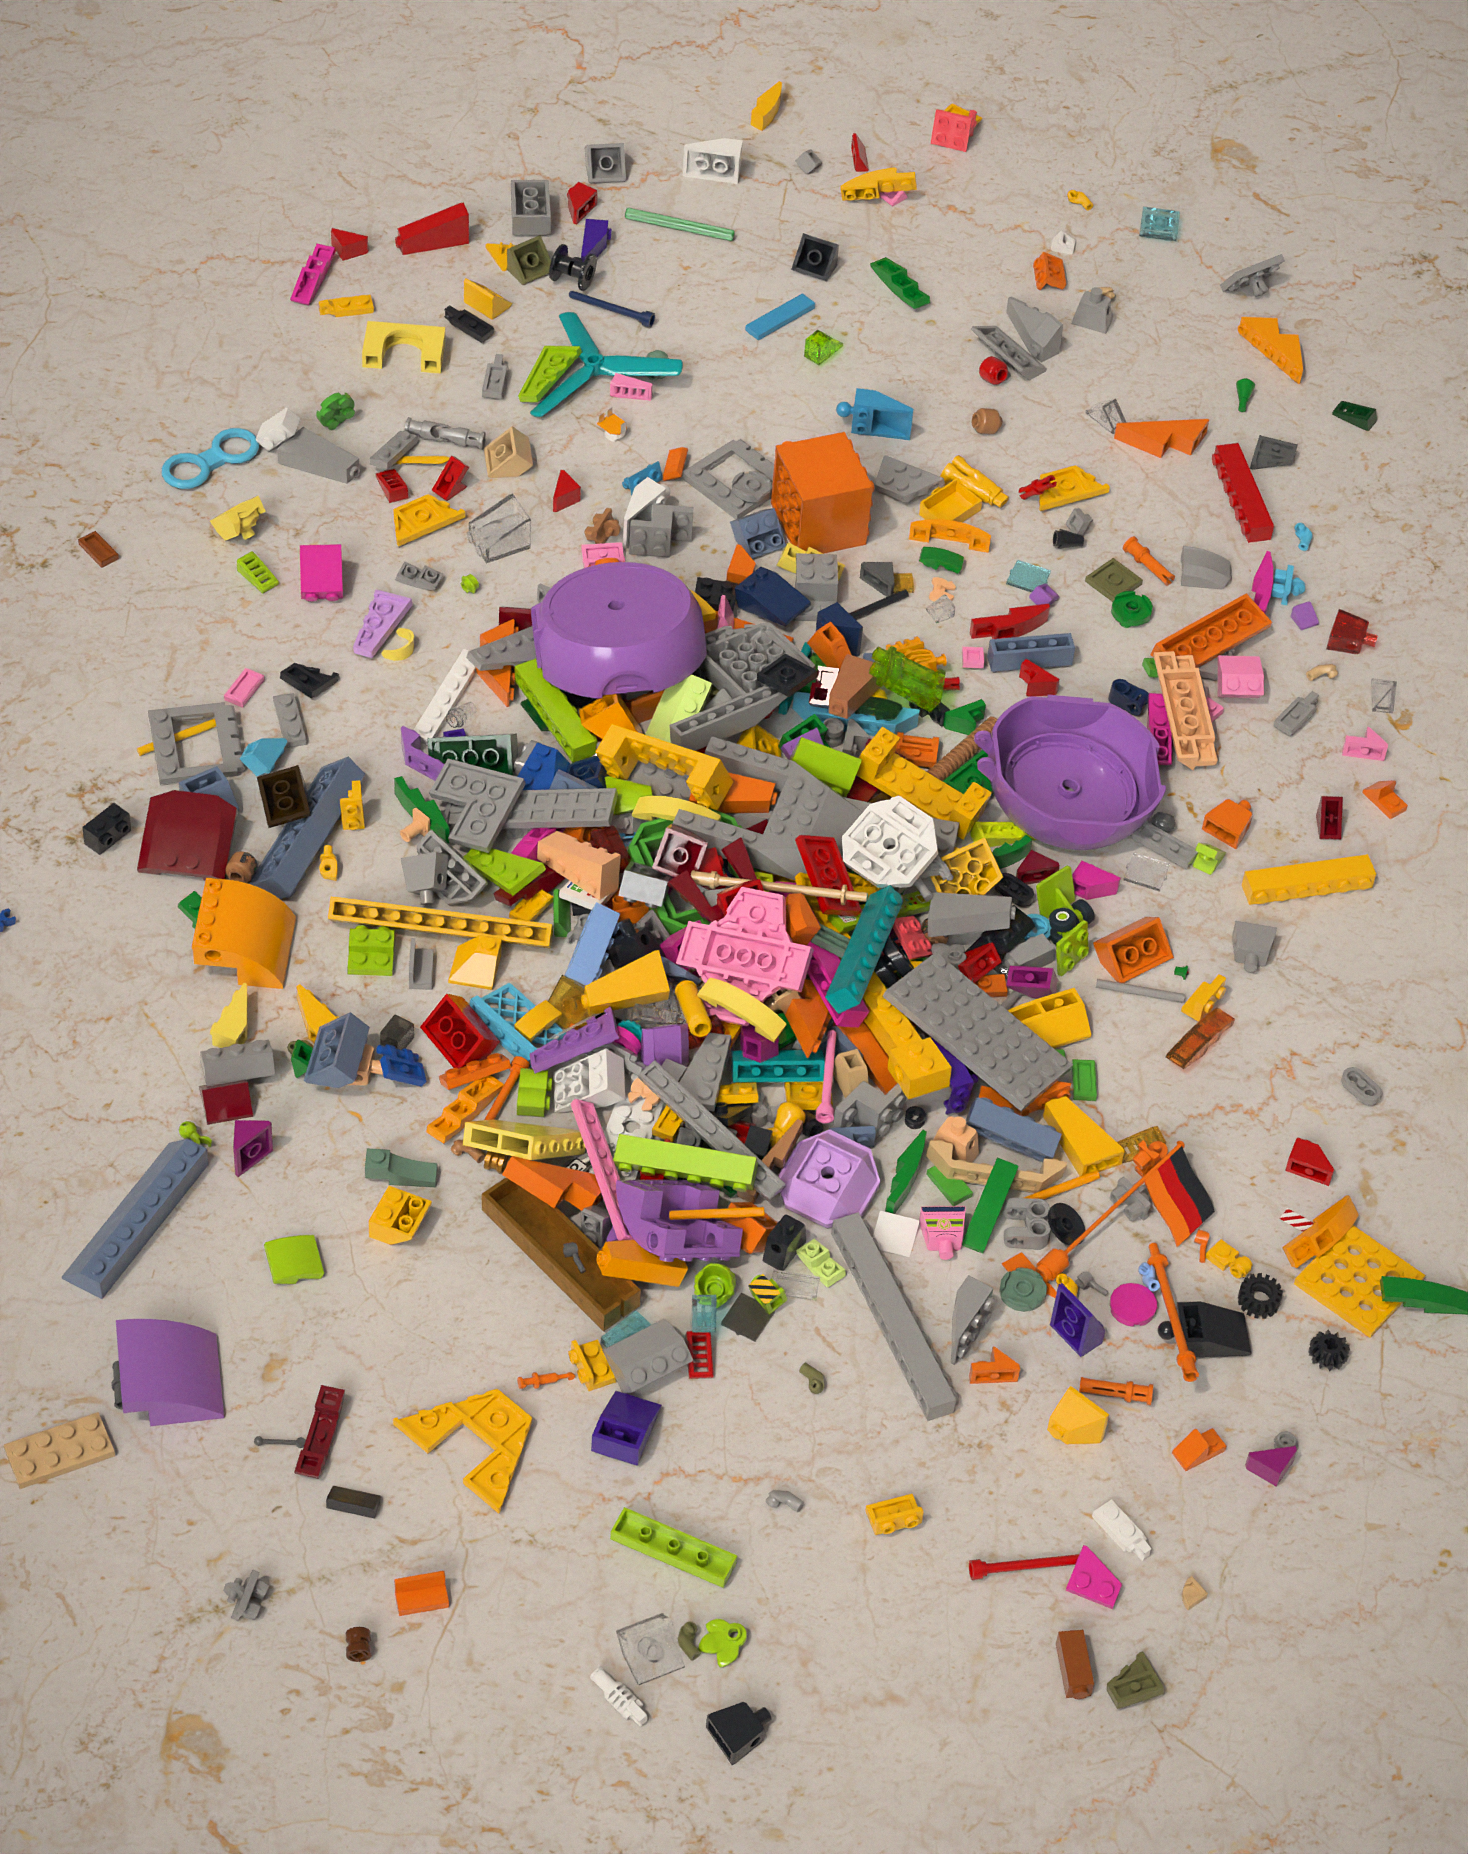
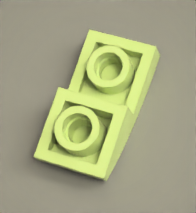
M813 1239L796 1250L797 1255L806 1267L826 1287H830L846 1276L845 1269L830 1258L829 1250L817 1240Z

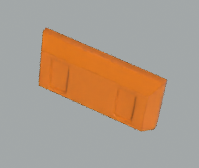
M680 447L669 450L663 473V481L682 477L688 448Z

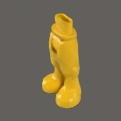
M960 455L956 456L952 463H948L940 477L944 478V486L958 478L961 485L979 497L982 502L989 503L991 506L995 504L1001 508L1009 499V496L1003 493L1004 490L998 487L981 471L972 468Z

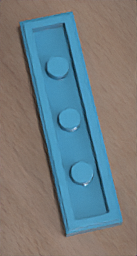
M802 293L747 324L745 331L755 339L760 340L815 309V303Z

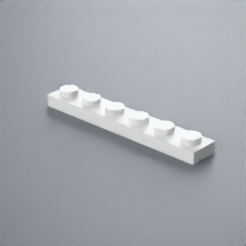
M462 650L414 728L420 734L421 743L428 745L427 738H435L476 673V667L466 658L469 650Z

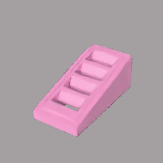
M616 373L610 383V396L651 401L653 384Z

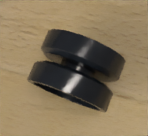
M888 936L882 950L885 955H880L874 972L887 988L900 980L896 972L904 977L914 969L909 959L890 936Z

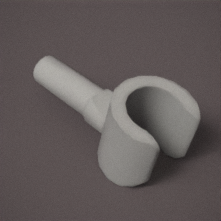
M1085 1271L1077 1276L1078 1279L1075 1280V1283L1079 1288L1084 1289L1089 1285L1103 1295H1107L1108 1290L1093 1281V1277L1089 1272Z

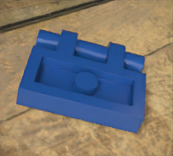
M389 1044L377 1046V1054L383 1055L380 1063L384 1078L420 1087L427 1082L423 1064L417 1062L419 1059L417 1053H413L412 1050L406 1048L402 1050L396 1049L395 1046Z

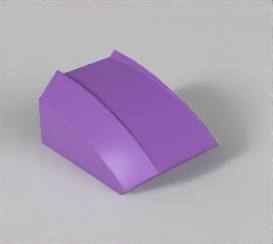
M688 1023L643 1028L641 1035V1062L649 1066L655 1060L662 1066L664 1061L669 1059L687 1067L689 1063Z

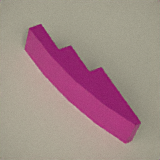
M316 243L313 254L309 255L306 266L301 269L290 298L291 301L310 305L327 274L336 252L335 247Z
M1266 551L1254 576L1251 591L1256 592L1254 602L1265 615L1273 585V563L1270 551Z

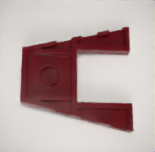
M741 837L721 850L740 879H757ZM687 870L668 881L667 885L670 888H674L685 902H689L698 911L697 913L706 918L710 923L724 918L723 911L719 908L718 904L713 907L710 906Z

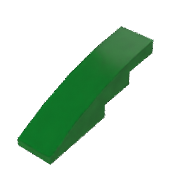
M887 257L870 263L871 268L884 284L913 309L930 303V296L919 290L918 282L908 277L907 269Z
M403 776L394 778V794L403 808L412 818L414 808H417L429 817L430 830H433L449 844V826L434 800L425 801L418 788L410 790Z
M922 1130L897 1159L895 1172L897 1174L892 1178L891 1194L887 1198L885 1212L895 1214L909 1194L921 1166L927 1131Z
M997 1157L962 1241V1246L982 1254L984 1253L1017 1173L1018 1165Z
M1382 1276L1380 1279L1382 1301L1403 1302V1307L1423 1308L1424 1313L1468 1315V1292L1439 1283L1410 1278Z

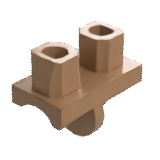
M606 508L603 514L596 513L593 517L594 527L587 526L584 533L587 540L595 541V544H604L608 537L619 535L621 527L619 526V521L614 520L612 517V508Z

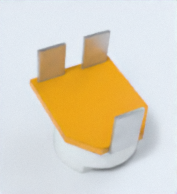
M613 407L607 410L605 418L604 412L599 415L597 425L605 430V437L608 440L617 441L625 436L627 430L626 422L613 414Z

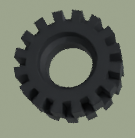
M1258 1273L1257 1277L1251 1274L1249 1278L1246 1277L1241 1283L1237 1299L1238 1305H1242L1241 1310L1243 1312L1248 1310L1246 1315L1251 1316L1253 1313L1256 1319L1259 1318V1315H1262V1319H1266L1267 1314L1271 1317L1274 1315V1312L1278 1311L1283 1290H1280L1281 1285L1280 1283L1276 1284L1277 1280L1275 1278L1269 1280L1270 1275L1266 1274L1264 1278L1262 1273ZM1256 1291L1263 1292L1269 1299L1264 1301L1258 1300L1251 1293Z

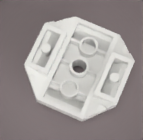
M901 796L870 804L842 836L844 864L877 888H885L889 885L892 887H911L938 855L933 818ZM890 845H895L893 849H887Z

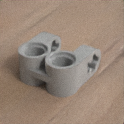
M1009 1198L1005 1200L1003 1204L1004 1216L1009 1219L1024 1220L1026 1227H1009L1005 1229L1004 1244L1009 1248L1041 1250L1045 1248L1051 1229L1048 1223L1049 1204L1039 1198Z

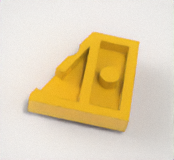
M737 1082L721 1085L717 1103H757L758 1091L756 1082Z

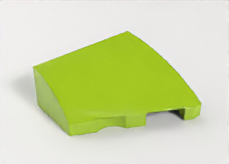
M609 776L605 777L606 787L616 788L618 792L613 816L633 812L640 797L654 796L651 786Z

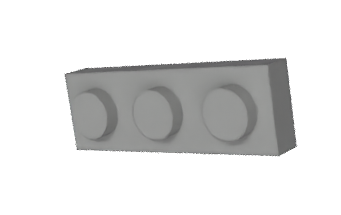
M399 431L370 457V465L388 470L418 443V436L407 431Z
M294 693L273 696L282 738L288 741L285 748L306 745V737Z
M1145 822L1132 835V839L1185 869L1191 865L1198 854L1192 846L1149 822Z

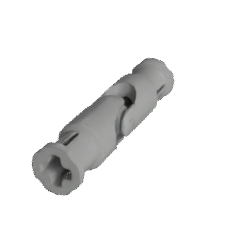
M410 417L407 418L404 431L420 435L424 439L439 442H449L448 440L456 445L465 447L471 445L479 447L481 450H483L486 441V432H472L462 427L450 429L449 425L426 420L423 422L415 421ZM439 426L442 427L439 431L440 439L434 437L433 433L434 429Z

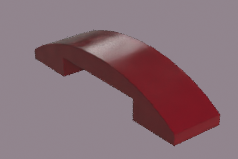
M321 1385L315 1403L314 1416L304 1448L300 1451L294 1471L295 1474L319 1479L335 1436L345 1390Z

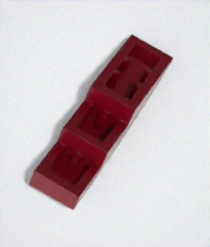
M544 864L546 870L514 896L502 888L493 894L496 901L511 907L520 898L530 900L540 890L547 893L550 892L565 877Z

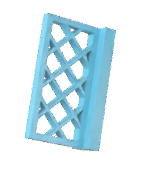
M511 983L500 987L482 998L478 995L471 998L469 1005L498 1038L500 1044L514 1057L520 1056L525 1058L531 1067L529 1054L537 1050V1048L514 1028V1024L516 1023V1017L522 1018L528 1013L517 1011V1006L526 1007L530 1011L535 1005ZM509 992L515 999L502 998V995ZM487 1003H497L498 1008H491ZM501 1004L512 1005L514 1010L501 1009ZM500 1015L513 1017V1022L504 1020ZM554 1023L547 1031L545 1029L542 1031L544 1037H536L532 1043H539L544 1046L554 1040L548 1039L547 1033L558 1034L563 1030ZM566 1032L559 1035V1038L557 1040L560 1041L561 1039H563Z

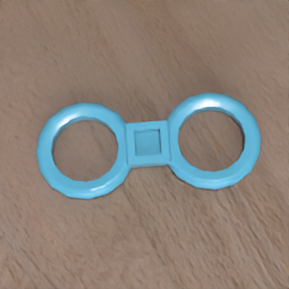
M241 428L223 430L214 437L211 443L212 448L198 455L180 453L167 459L162 466V477L166 483L175 488L192 489L198 487L207 480L210 471L224 465L225 462L231 464L243 463L256 456L259 450L256 436L250 431ZM231 437L244 438L251 444L246 452L233 455L224 452L220 445L224 440ZM190 462L199 466L201 472L195 478L181 480L172 476L170 470L176 464Z

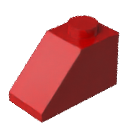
M577 182L567 193L568 208L573 224L577 225L597 205V190L581 182Z
M1297 1137L1285 1171L1329 1186L1334 1168L1318 1144Z

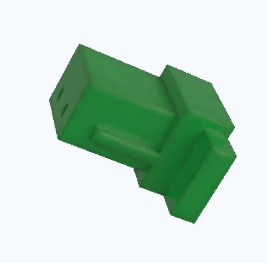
M1176 966L1174 975L1182 976L1183 980H1186V976L1189 973L1188 966Z

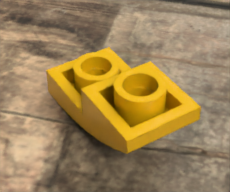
M544 1000L514 1024V1028L532 1042L544 1029L547 1031L562 1016V1013L547 1000Z

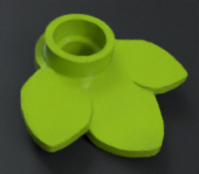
M714 1619L706 1623L709 1633L701 1639L698 1650L703 1653H717V1662L720 1668L731 1664L739 1655V1647L746 1642V1629L739 1623L729 1624L723 1619ZM732 1632H738V1635L736 1637H730V1634Z

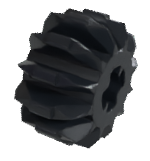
M1329 1329L1325 1334L1319 1331L1309 1344L1308 1353L1312 1357V1363H1319L1320 1369L1324 1366L1327 1367L1329 1372L1333 1367L1339 1370L1349 1357L1350 1345L1346 1344V1337L1339 1338L1338 1332L1331 1334Z

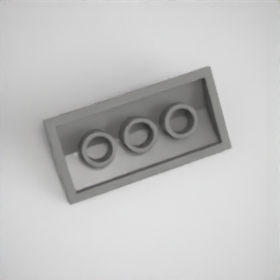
M972 326L971 330L983 342L1028 380L1046 372L1047 368L997 326Z

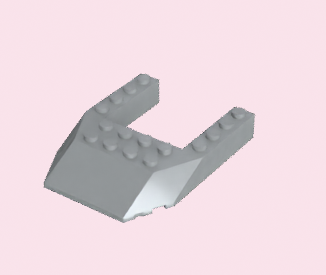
M772 623L746 624L744 628L732 629V626H724L706 633L707 654L698 669L704 671V676L719 691L725 689L732 699L670 724L671 743L696 751L708 746L711 737L725 739L756 726L787 698L784 694L757 681V673L784 654L814 669L815 664ZM653 690L620 694L628 701Z
M711 737L705 754L721 759L729 773L775 783L774 791L780 792V796L763 834L682 809L678 810L672 823L673 825L698 835L708 842L706 849L716 847L717 854L721 855L724 859L727 858L721 850L741 837L753 868L795 880V876L799 872L807 874L795 841L799 835L834 837L843 859L842 836L863 813L861 810L794 761Z

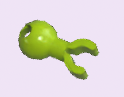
M185 1121L179 1126L178 1130L182 1138L191 1139L199 1145L201 1143L211 1147L212 1140L207 1136H200L193 1122Z

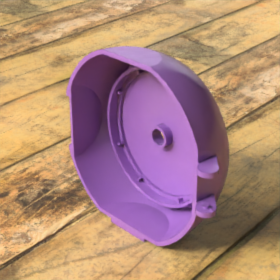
M613 562L580 569L559 580L547 592L542 602L531 608L537 668H542L543 678L546 681L576 695L602 698V695L646 690L659 692L674 686L690 676L702 664L707 654L702 611L695 596L679 578L655 566L633 562Z
M1048 695L1047 698L1031 696L1015 703L1004 711L996 721L991 734L988 731H979L974 735L975 743L988 754V757L978 760V770L990 780L996 800L1004 813L1022 831L1041 842L1055 847L1070 850H1094L1122 841L1148 821L1157 809L1166 790V785H1161L1157 760L1160 748L1158 741L1139 720L1111 703L1093 702V698ZM1064 787H1070L1074 791H1068Z

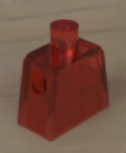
M1339 609L1326 649L1360 654L1363 644L1375 647L1378 635L1367 633L1368 620Z

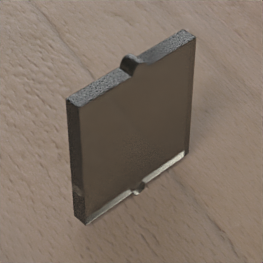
M741 1292L722 1320L721 1325L736 1332V1335H742L756 1342L775 1311L769 1315L756 1299Z

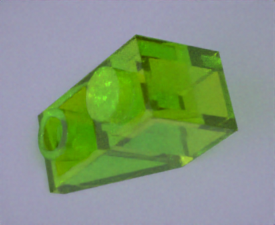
M816 330L805 339L804 357L820 365L843 347V343L827 333Z

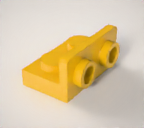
M360 780L352 781V790H348V798L340 799L343 830L365 829Z
M598 1339L582 1345H578L577 1340L571 1341V1350L568 1351V1355L572 1365L576 1364L578 1368L577 1374L581 1384L585 1383L588 1391H592L616 1383L615 1376Z

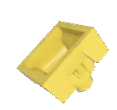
M256 496L234 506L213 518L210 522L225 541L239 534L246 540L255 535L252 527L256 525L259 514L266 511L259 496Z

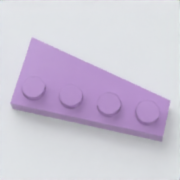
M375 590L374 600L370 602L368 615H365L363 620V628L359 630L354 643V653L373 658L412 607V599Z

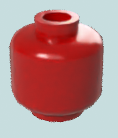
M990 356L982 361L979 367V374L983 380L997 385L1007 378L1008 368L1002 360Z

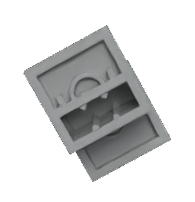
M653 504L651 521L631 520L629 554L670 557L671 540L691 542L694 507Z
M796 553L795 589L811 601V605L799 614L795 621H817V613L836 603L838 591L837 555Z
M863 1081L835 1108L833 1128L875 1126V1140L880 1135L884 1136L890 1129V1125L894 1121L898 1122L904 1114L903 1105L906 1101V1096L899 1083L884 1095Z

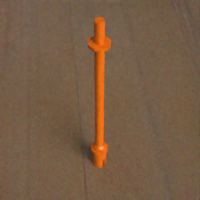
M1157 1243L1149 1244L1151 1257L1147 1263L1154 1266L1179 1350V1354L1176 1357L1177 1364L1182 1369L1184 1380L1192 1382L1197 1379L1196 1377H1199L1195 1365L1196 1356L1194 1352L1188 1350L1165 1272L1168 1260L1164 1254H1160Z

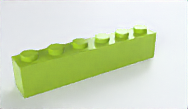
M536 658L516 665L515 682L526 698L529 699L571 762L574 763L592 757L596 752L597 738L583 727L576 708L570 705L566 694L543 678L542 668H537Z
M619 1134L613 1159L616 1167L624 1172H632V1169L639 1170L647 1176H655L656 1173L662 1174L665 1178L677 1180L678 1177L685 1178L688 1182L700 1184L701 1181L708 1182L711 1186L723 1188L726 1185L740 1192H746L747 1189L753 1190L758 1168L756 1157Z

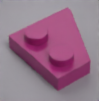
M1083 1545L1066 1591L1113 1609L1122 1584L1086 1545Z

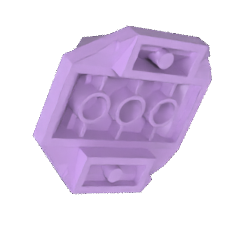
M830 1129L798 1142L778 1176L785 1183V1188L780 1191L785 1208L825 1228L832 1227L833 1220L859 1212L862 1217L880 1187V1179L871 1149ZM826 1174L833 1175L830 1179L823 1178Z

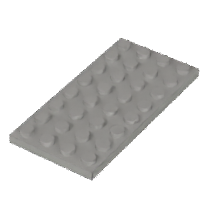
M937 952L889 987L882 996L1020 1111H1023L1067 1074L1073 1066L1064 1056Z

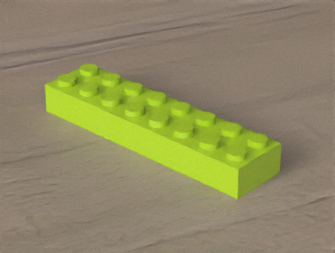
M625 1507L610 1534V1540L724 1588L737 1563V1555Z

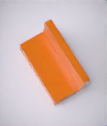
M444 1571L394 1580L399 1616L449 1608Z

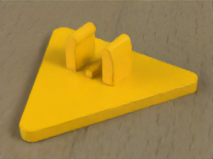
M502 242L500 244L487 243L485 248L500 269L506 271L507 249L515 245L512 243L505 245Z

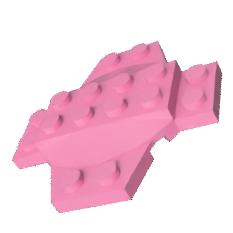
M741 887L727 908V914L723 919L715 920L710 925L688 921L676 964L681 967L697 970L705 983L710 977L724 981L750 994L762 1003L779 989L802 991L814 949L810 946L793 943L786 932V898L783 895ZM703 1000L710 1019L746 1027L749 1025L747 1021L720 1005L714 1007Z

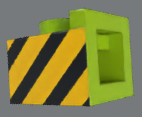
M764 1274L754 1277L748 1285L751 1295L769 1315L788 1300L784 1289L780 1288L772 1278L768 1280Z

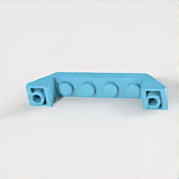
M796 692L793 697L792 709L803 720H806L813 714H816L822 723L826 719L837 718L844 724L843 732L847 731L849 719H854L869 736H875L881 727L897 735V732H904L905 734L918 725L919 709L899 707L897 719L853 713L848 719L829 714V709L810 706V693Z

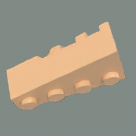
M558 831L538 841V860L598 900L618 890L620 854H610L607 849L602 847L596 849L592 847L591 843H580L577 838Z

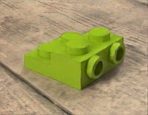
M359 925L355 929L350 928L347 975L392 976L395 930H390L386 926H381L378 929H368L363 925Z

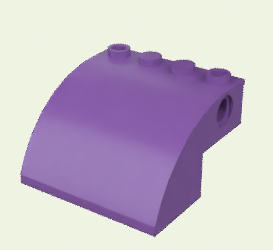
M616 1180L619 1209L629 1233L642 1248L660 1256V1260L673 1262L674 1258H678L682 1261H693V1258H697L703 1261H711L712 1257H716L719 1260L729 1261L731 1257H740L742 1228L717 1218L669 1219V1211L717 1209L720 1190L702 1183H690L687 1180Z

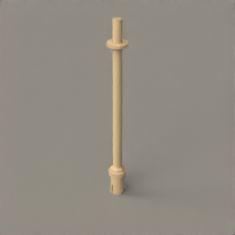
M692 870L691 877L696 885L710 886V889H715L719 885L733 887L750 881L749 879L722 877L717 871L706 873ZM761 881L763 889L766 891L802 893L803 895L840 899L841 905H845L846 900L867 902L868 893L847 891V885H843L841 890Z

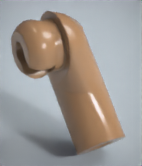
M460 1139L454 1141V1145L451 1146V1152L455 1155L460 1156L464 1151L477 1163H481L486 1157L479 1148L463 1145V1140Z

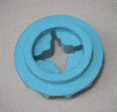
M1028 914L1033 920L1037 932L1034 933L1031 930L1024 937L1025 941L1042 933L1047 939H1050L1051 926L1049 920L1039 914Z

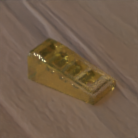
M1158 1126L1145 1129L1117 1142L1123 1149L1128 1147L1130 1151L1127 1154L1124 1149L1122 1164L1133 1161V1157L1139 1153L1138 1144L1142 1140L1146 1142L1147 1148L1155 1141H1161L1166 1144Z

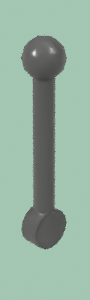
M257 1436L254 1439V1444L257 1446L262 1444L296 1445L298 1448H304L306 1440L302 1437L297 1438V1440L263 1439Z

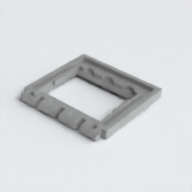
M733 439L684 470L681 477L735 520L745 516L771 499L772 491L769 498L764 501L747 502L738 498L731 489L707 471L712 470L723 463L725 459L736 454L757 471L768 477L772 483L774 464L765 459L755 449H751V446L741 439L737 441Z
M225 702L148 710L160 785L179 783L218 766L225 777L238 776V772L245 771V764L240 760L243 752L233 705H225ZM215 717L223 764L180 768L172 722L203 720V718Z

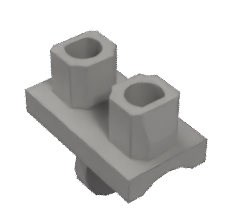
M1123 1176L1118 1180L1117 1187L1111 1192L1110 1200L1115 1204L1135 1184L1132 1185ZM1146 1185L1137 1188L1124 1201L1128 1205L1125 1207L1124 1213L1131 1221L1138 1217L1144 1221L1149 1217L1148 1210L1151 1207V1198L1148 1196L1149 1192Z
M252 1570L250 1577L246 1578L243 1586H241L242 1579L236 1578L234 1583L229 1582L225 1584L224 1592L228 1595L227 1601L234 1603L235 1599H238L231 1616L232 1619L238 1621L242 1616L254 1620L257 1617L261 1605L249 1599L252 1595L262 1600L269 1587V1584L258 1579L260 1572Z

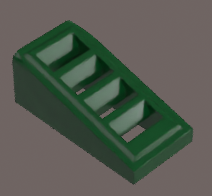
M1341 401L1332 412V415L1366 431H1370L1377 421L1376 409L1346 401Z

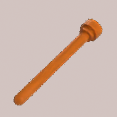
M520 1056L513 1058L510 1064L511 1073L484 1120H495L518 1077H520L521 1068L529 1069L530 1063L525 1058Z

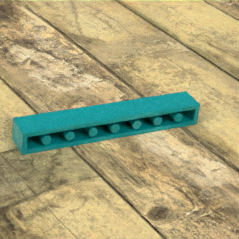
M891 885L869 895L825 998L838 1014L860 1004L902 906L903 900L901 895Z

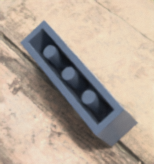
M1071 633L990 639L987 658L991 672L1018 670L1025 659L1041 668L1067 666L1073 663L1075 645Z
M984 1097L976 1098L966 1118V1124L976 1129L978 1135L1042 1163L1044 1158L1053 1159L1062 1135L1052 1126L1038 1124L1033 1118L1028 1116L1022 1117L1014 1113V1110L1011 1108L997 1106L993 1104L992 1100Z

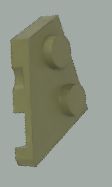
M1143 1651L1136 1655V1660L1130 1666L1126 1665L1118 1676L1113 1677L1107 1683L1106 1689L1117 1709L1164 1694V1687Z

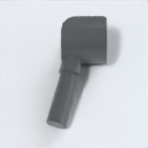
M574 1242L563 1244L564 1257H573L580 1273L586 1272L578 1255L577 1244Z

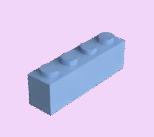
M597 902L595 903L587 917L564 976L585 986L592 983L593 980L599 979L603 970L599 967L604 965L609 955L606 953V950H610L614 938L611 936H615L619 929L617 921L620 913Z

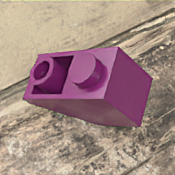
M751 1024L747 1027L741 1025L740 1045L743 1057L761 1063L777 1056L779 1036L775 1042H772L757 1033L755 1026Z

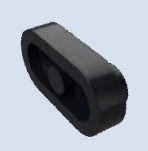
M1002 873L1003 878L994 886L995 890L1004 897H1012V902L1018 906L1030 905L1034 896L1033 889L1014 875Z

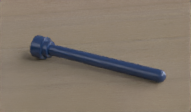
M575 291L569 292V297L637 319L643 326L651 328L654 324L655 313L643 311L640 313Z

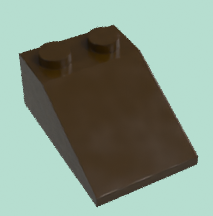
M299 765L257 777L268 828L311 816L309 796Z

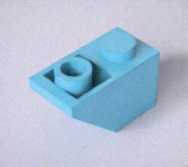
M261 738L248 744L240 760L256 776L264 773L268 774L275 768V762L284 753V747L288 741L285 738Z

